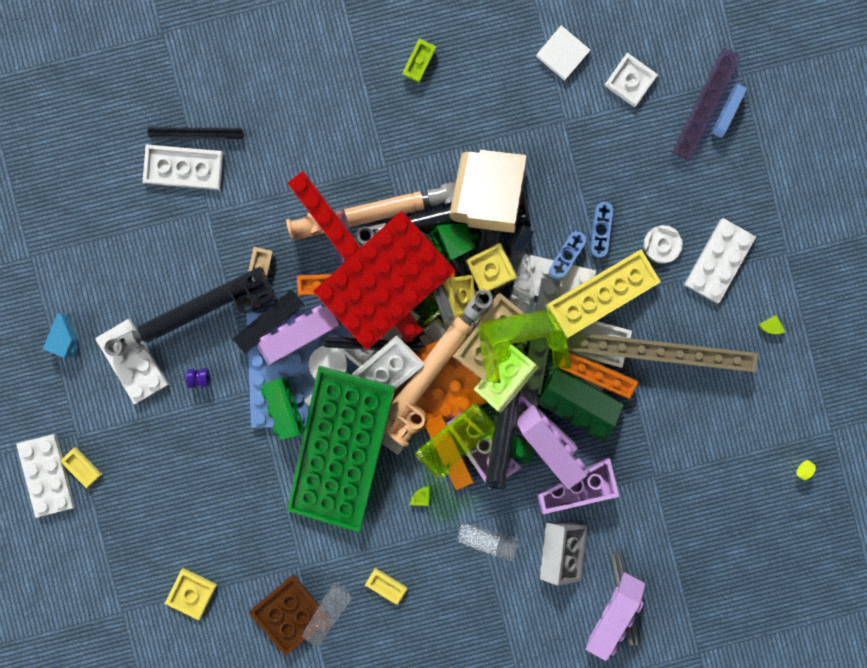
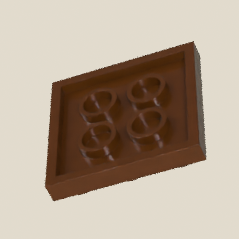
M294 573L248 612L285 656L330 619V616Z

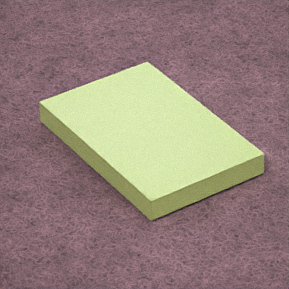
M510 344L487 378L481 380L474 390L498 412L502 413L539 366Z

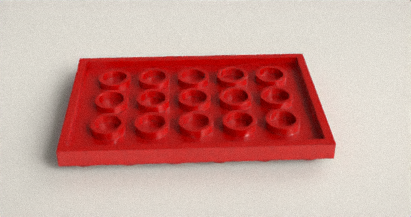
M401 210L313 292L358 342L368 350L456 270Z

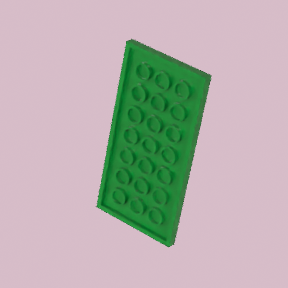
M324 366L318 367L287 511L356 532L361 531L395 386Z

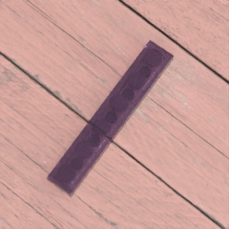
M726 48L721 49L671 153L688 161L691 159L741 57L740 55Z

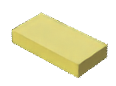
M76 447L61 460V463L86 489L102 475Z
M377 568L373 570L365 583L366 587L396 605L399 604L407 591L406 586Z

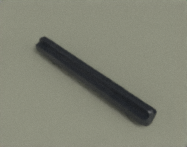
M149 127L147 130L149 138L243 139L244 136L242 128Z
M324 338L325 348L366 350L356 338ZM378 340L368 350L379 351L391 340ZM403 341L414 353H420V342Z

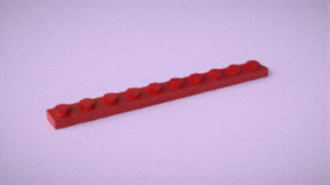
M304 171L287 182L339 253L347 261L361 246ZM410 312L395 325L407 342L423 331Z

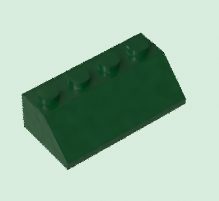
M558 366L553 371L537 399V404L603 442L606 441L615 427L623 407V403L569 372L560 369Z

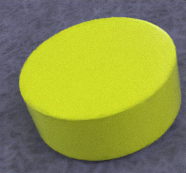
M806 460L800 464L796 474L801 479L807 480L815 473L816 466L809 460Z

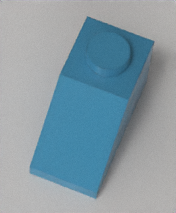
M57 313L43 347L44 350L63 358L72 357L78 349L77 343L79 339L69 315Z

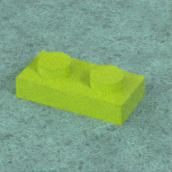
M419 38L402 75L420 83L435 53L436 46Z

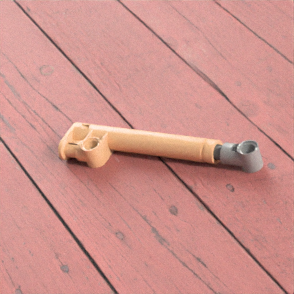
M456 182L443 184L438 189L427 190L425 194H421L419 191L334 212L346 228L395 217L401 210L405 214L425 210L424 206L428 205L431 207L440 204L451 205ZM310 213L300 220H286L289 235L294 241L325 234Z
M480 289L476 292L463 310L464 314L462 317L457 316L454 323L451 324L423 361V367L413 374L392 402L385 433L402 446L407 447L409 445L408 440L425 423L426 412L416 404L465 340L467 334L472 331L473 322H477L491 305L493 296L488 289ZM485 293L489 296V301L481 303L478 300V296ZM418 414L421 416L422 421L416 422L412 419V416Z

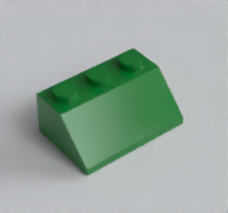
M288 376L262 384L261 393L263 398L268 401L269 407H267L270 418L273 417L275 425H273L276 436H279L280 440L302 434L305 428Z

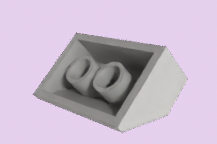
M563 521L546 522L540 580L558 586L581 581L587 524Z

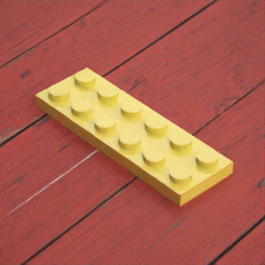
M641 249L545 306L562 335L567 339L659 284L661 281Z

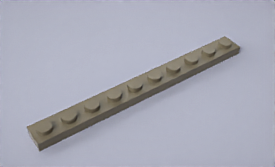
M580 332L567 339L564 338L563 350L749 372H756L758 353Z

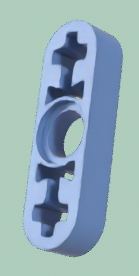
M738 83L735 85L715 124L712 134L720 138L724 136L746 92V87Z
M608 202L599 203L594 210L590 253L596 258L605 256L609 249L613 207ZM603 206L608 210V213L604 215V220L608 219V222L597 221V218H602V212H599V209L603 208ZM600 224L606 227L604 235H599L596 232V228ZM595 237L598 239L605 238V241H601L600 245L604 248V251H601L599 254H597V250H594V247L599 244V240L595 241Z
M573 232L567 239L549 269V276L553 280L560 281L566 276L586 243V237L583 233ZM576 238L579 239V243H577L576 247L572 248L571 246L574 243V240H576ZM569 252L572 255V259L565 260L562 253ZM561 263L564 266L560 273L556 274L555 271Z

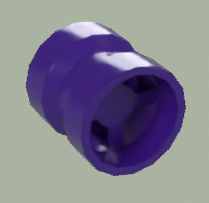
M203 368L200 371L188 369L186 373L188 388H195L196 386H201L202 388L209 387V369Z

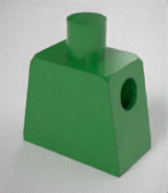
M464 223L439 225L430 233L436 249L449 263L469 254L475 248L474 242L479 241L478 232L476 230L469 232Z
M514 434L511 456L528 465L536 450L525 439Z

